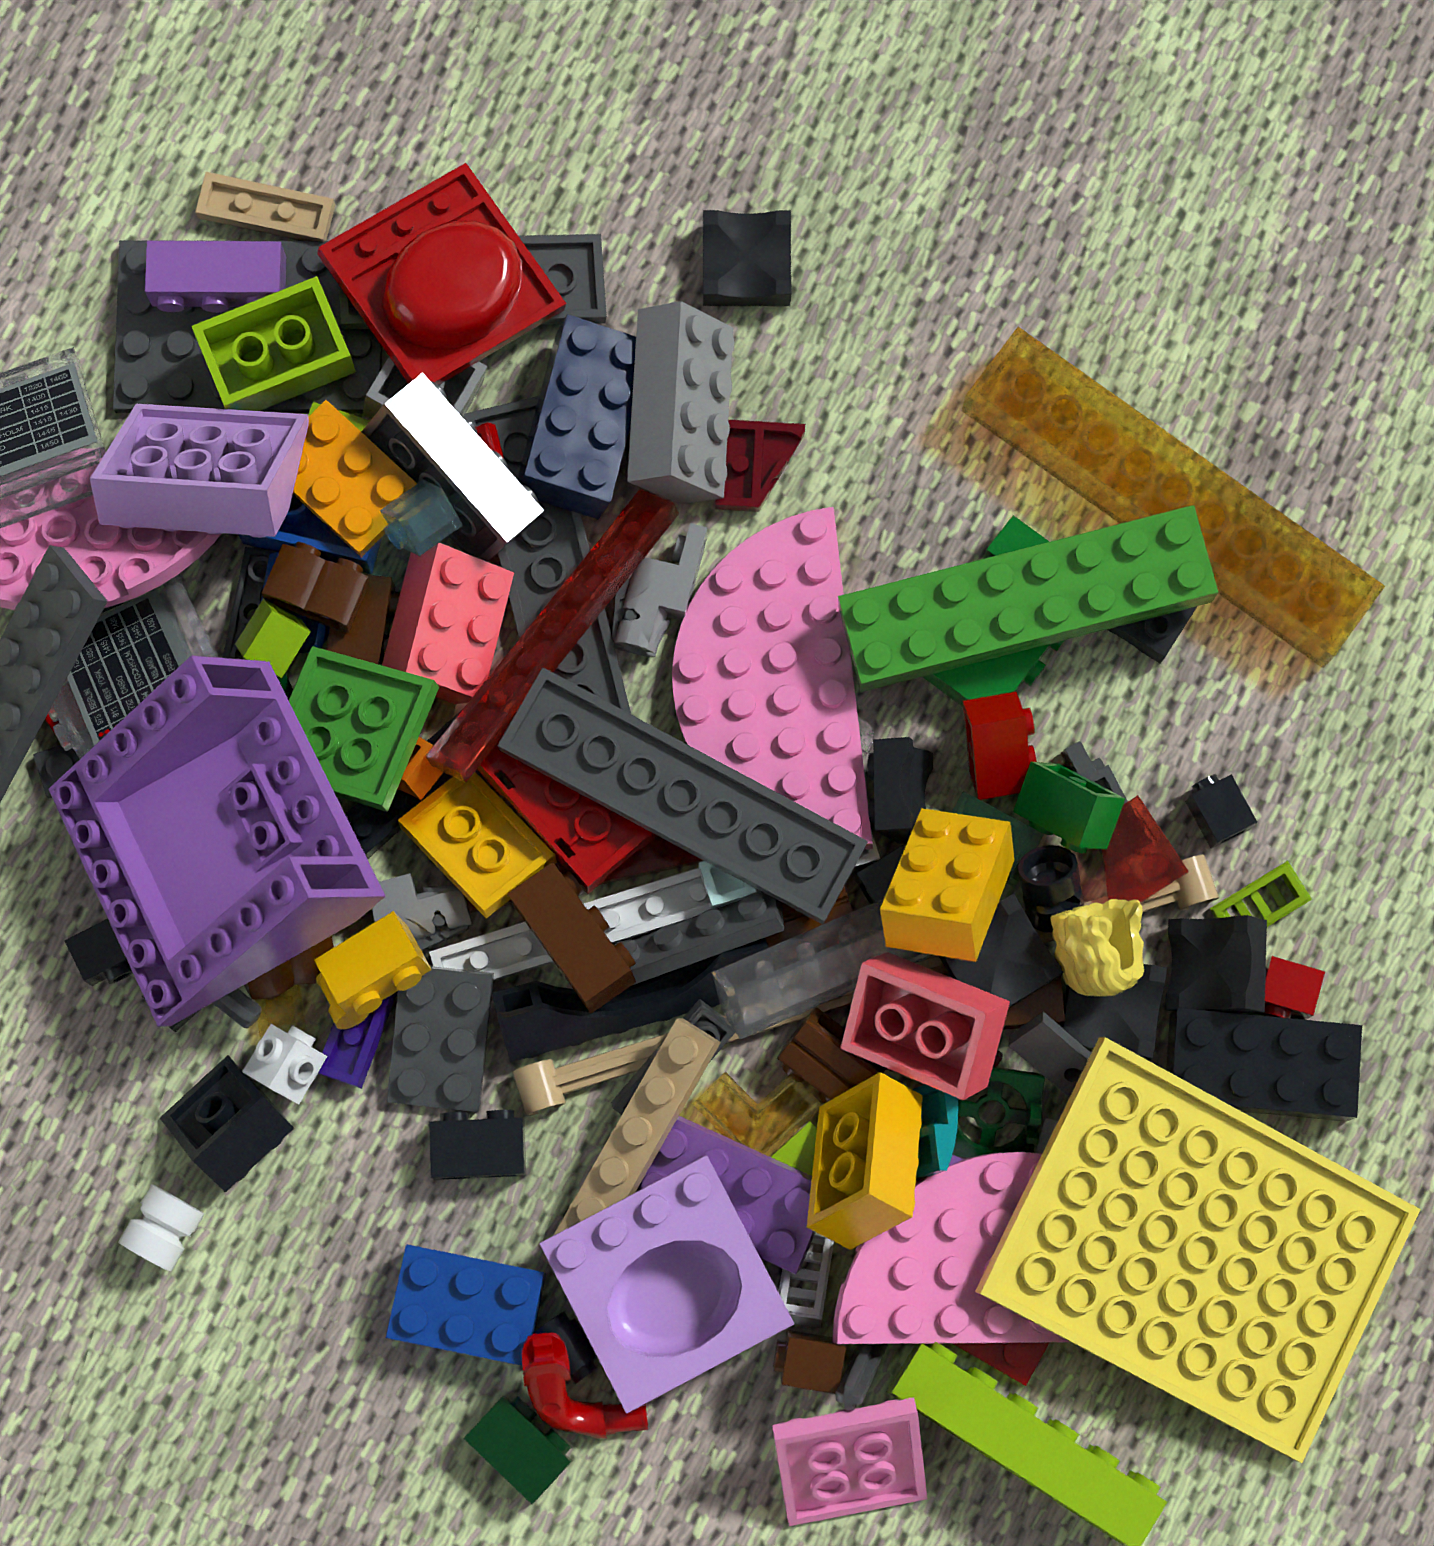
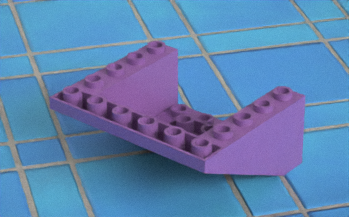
M190 656L48 789L158 1027L174 1025L355 923L386 897L269 661Z

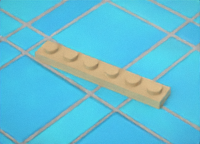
M676 1019L555 1234L636 1192L719 1047L720 1041L685 1019ZM543 1253L540 1259H542L550 1265L547 1257Z

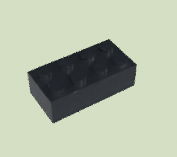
M1177 1008L1170 1013L1166 1071L1241 1112L1347 1122L1357 1118L1362 1025Z

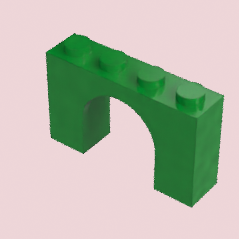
M1012 515L986 549L983 559L1050 541ZM1066 640L923 676V678L963 707L964 700L1016 692L1023 682L1031 687L1046 667V664L1040 661L1050 647L1057 652Z

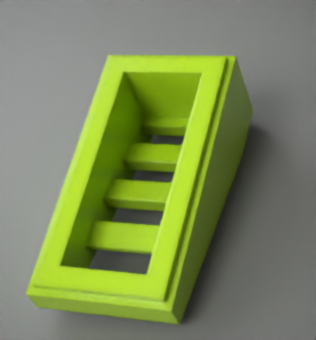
M1287 860L1214 905L1210 910L1215 918L1231 917L1226 909L1235 905L1241 916H1252L1242 901L1243 898L1250 895L1263 915V919L1267 920L1268 927L1311 901L1312 898ZM1279 876L1283 878L1295 897L1289 903H1287L1273 881ZM1263 886L1267 887L1279 906V909L1273 913L1258 892V889Z

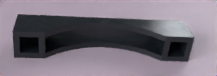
M765 938L631 985L593 1013L588 1011L573 989L556 987L540 981H533L492 993L509 1059L510 1062L525 1058H534L540 1054L568 1046H577L586 1041L604 1036L624 1033L630 1029L658 1021L670 1020L673 1017L687 1014L699 999L713 1008L723 1003L745 997H754L763 992L777 989L768 945Z

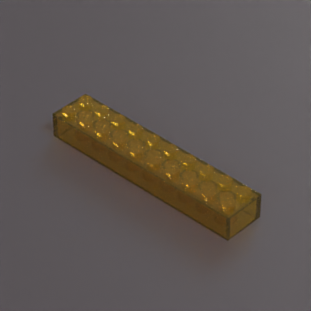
M1017 327L965 396L961 410L963 413L1119 524L1194 505L1218 588V594L1322 668L1337 654L1385 587V585L1020 327Z

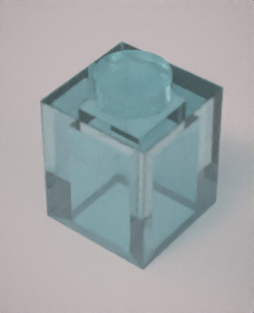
M425 480L420 481L380 510L388 523L384 527V531L392 544L399 550L404 548L418 556H421L463 526L442 488Z

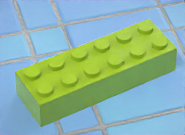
M936 1341L935 1343H928L927 1346L922 1343L915 1344L886 1391L898 1400L914 1397L918 1413L1123 1546H1142L1167 1504V1501L1157 1495L1161 1488L1158 1484L1138 1472L1135 1473L1129 1470L1128 1474L1125 1475L1117 1470L1116 1467L1120 1462L1119 1459L1096 1445L1089 1444L1087 1449L1083 1448L1075 1442L1079 1434L1056 1419L1049 1418L1047 1423L1034 1416L1039 1409L1038 1407L1016 1393L1012 1394L1009 1392L1008 1396L1004 1397L994 1390L998 1382L976 1367H969L967 1372L953 1364L957 1355Z

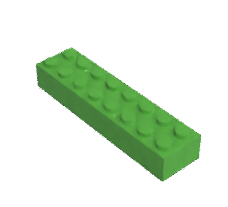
M1191 505L838 596V608L861 692L1212 603L1218 594V588L1195 506Z

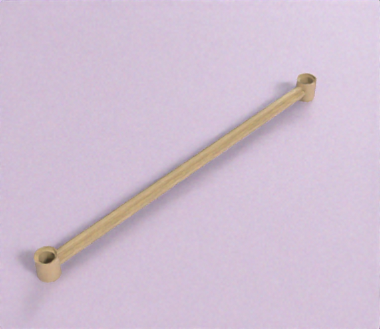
M1197 855L1165 867L1168 874L1167 877L1084 902V905L1092 903L1103 904L1110 899H1122L1128 902L1138 899L1142 905L1143 912L1175 902L1178 903L1180 911H1185L1189 909V906L1203 901L1205 904L1219 899V895L1205 855ZM1035 929L1044 944L1054 941L1052 932H1043ZM921 953L905 958L941 974H949L938 955ZM859 973L723 1015L737 1030L727 1043L803 1020L815 1006L825 1013L852 1004ZM668 1033L558 1068L554 1067L552 1059H548L514 1070L513 1075L526 1116L539 1114L538 1110L551 1106L558 1108L565 1105L564 1094L637 1072L665 1040Z

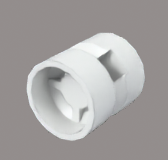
M151 1185L141 1202L140 1209L144 1215L143 1219H131L118 1243L155 1265L172 1272L184 1251V1247L179 1240L180 1237L190 1236L192 1232H195L204 1213L161 1188Z

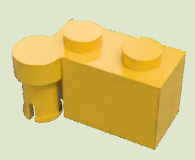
M394 911L314 959L320 970L316 977V982L330 1004L328 1012L336 1027L340 1030L352 1028L360 1024L367 1018L369 1013L375 1011L382 1004V1000L398 990L404 991L414 987L420 982L424 974L432 970L409 927Z

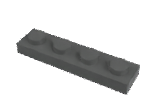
M763 892L751 894L742 900L717 909L707 910L701 915L676 924L666 925L649 934L632 940L622 941L636 962V965L630 968L636 980L634 984L784 931L782 902Z

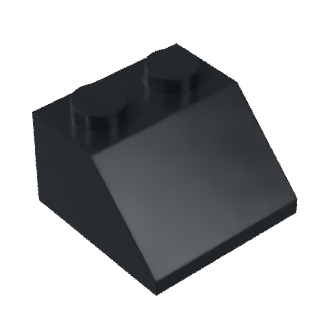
M229 1055L160 1117V1120L191 1160L225 1193L236 1182L242 1180L250 1169L268 1152L279 1146L283 1139L294 1129L281 1111L243 1073V1070Z

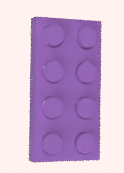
M679 1116L636 1192L707 1155L760 1258L797 1274L802 1267L815 1235V1231L807 1228L812 1176Z

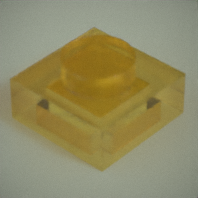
M300 985L293 986L276 998L255 1000L262 1008L258 1018L260 1038H263L270 1024L285 1032H288L292 1025L303 1032H307Z

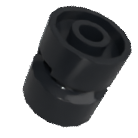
M1046 845L1027 852L1020 859L1018 873L1023 892L1025 913L1035 929L1043 932H1053L1051 924L1052 915L1084 906L1076 856L1067 848Z

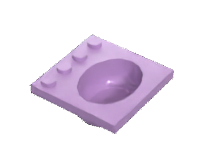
M707 1155L539 1243L626 1414L794 1325L785 1304Z

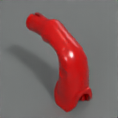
M557 1333L533 1334L527 1337L522 1349L524 1386H527L531 1403L543 1422L554 1429L602 1440L607 1439L609 1434L649 1430L646 1404L626 1414L621 1403L603 1405V1401L589 1403L572 1400L566 1391L565 1381L571 1380L568 1352L562 1338Z

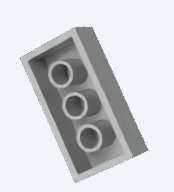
M682 301L638 309L627 482L676 503L687 504L724 498L725 480L727 477V437L730 431L728 416L729 399L732 391L731 363L734 337L733 327Z

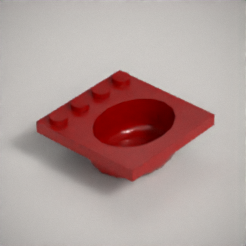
M467 163L462 164L318 247L317 255L408 384L421 373L430 381L438 385L442 384L561 313L567 304Z

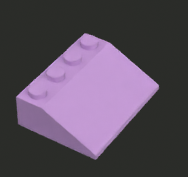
M135 404L90 477L99 524L114 525L121 528H156L171 532L185 530L206 532L213 535L227 533L250 535L256 538L275 537L289 511L309 425L308 414Z

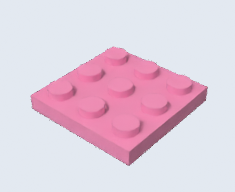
M914 1397L903 1400H888L881 1404L857 1408L851 1411L842 1409L831 1414L806 1419L796 1418L785 1423L772 1425L789 1526L927 1499L918 1411Z

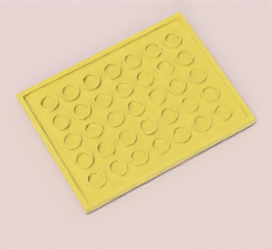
M1099 1037L975 1292L1283 1455L1303 1463L1421 1209L1108 1038Z

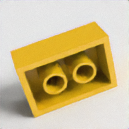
M921 808L880 908L886 947L973 962L977 961L1015 860L1011 823L1009 821Z
M879 1072L819 1107L807 1228L851 1250L913 1217L916 1171L919 1164L918 1147L922 1125L923 1095Z

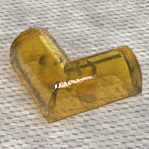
M725 1071L692 1105L723 1136L771 1157L819 1111V1107L822 1104L792 1073L757 1104Z

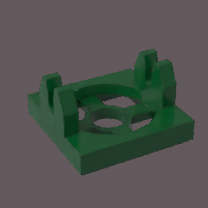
M993 1067L987 1094L981 1096L976 1102L962 1101L958 1098V1116L974 1118L977 1125L982 1128L980 1143L977 1144L971 1141L963 1133L958 1123L952 1155L970 1158L990 1153H1034V1147L1036 1148L1039 1142L1038 1127L1042 1123L1041 1102L1045 1077L1041 1073ZM1004 1083L1011 1085L1021 1094L1027 1109L1009 1107L1007 1101L1002 1097ZM994 1100L1003 1105L1005 1114L1000 1122L988 1124L980 1119L978 1110L986 1101ZM1007 1123L1025 1125L1013 1141L1002 1146H994L996 1131L1003 1128Z

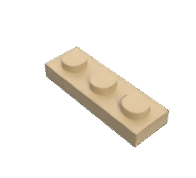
M206 172L195 213L198 219L302 241L324 242L327 240L335 202L333 198Z

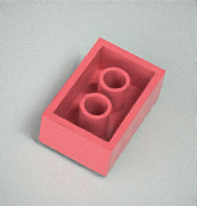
M439 542L412 548L382 666L435 680L439 686L436 697L447 702L462 704L483 701L514 572Z
M885 952L861 964L840 1049L956 1098L965 1100L988 1087L1010 1001L892 953Z

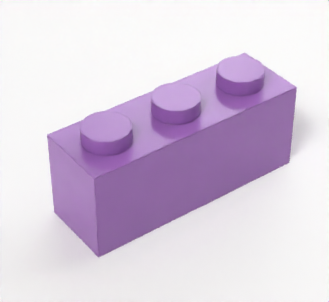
M147 241L145 293L152 307H157L159 310L180 312L184 310V307H202L203 310L208 312H225L229 307H240L286 288V254L281 241Z

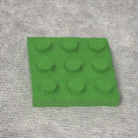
M314 646L311 647L289 702L336 797L388 812L439 686L435 680Z

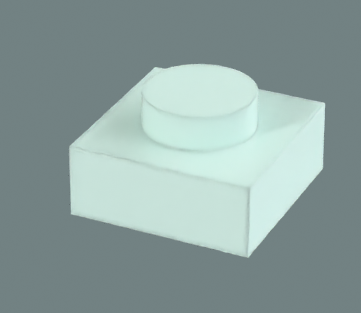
M706 861L699 862L700 872L712 909L742 900L751 894H756L755 888Z

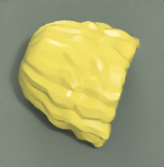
M1110 899L1103 904L1092 903L1051 916L1052 934L1057 945L1054 951L1055 959L1064 972L1062 976L1066 984L1077 993L1086 996H1115L1133 987L1143 976L1144 942L1139 935L1143 908L1138 899H1133L1129 902L1122 899Z

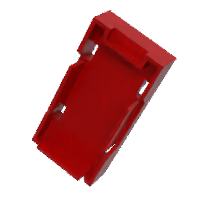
M516 710L468 750L469 761L499 794L506 797L551 848L560 864L566 870H570L582 889L589 894L605 881L609 874L635 852L644 848L657 835L499 751L498 744L518 710ZM502 772L515 788L508 790L498 779L497 775ZM562 840L575 856L572 855L568 858L556 843Z

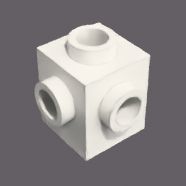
M270 1024L263 1038L257 1044L256 1050L245 1066L243 1073L291 1101L300 1104L313 1080L317 1077L327 1056L311 1047L316 1040L314 1037L292 1025L289 1031L285 1032Z

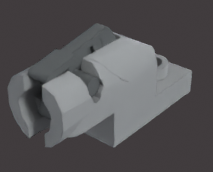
M690 523L687 536L678 535L672 561L679 562V565L643 558L633 571L630 579L617 583L612 640L615 643L614 647L616 649L645 657H656L658 646L670 623L669 620H666V617L683 621L692 598L706 545L707 527Z
M410 873L379 882L386 897L371 908L375 922L394 911L409 927L421 951L466 932L472 926L466 898L454 884L422 887L423 893L417 894L414 879ZM364 914L360 919H358L357 921H360V920L366 918V917H365V914Z

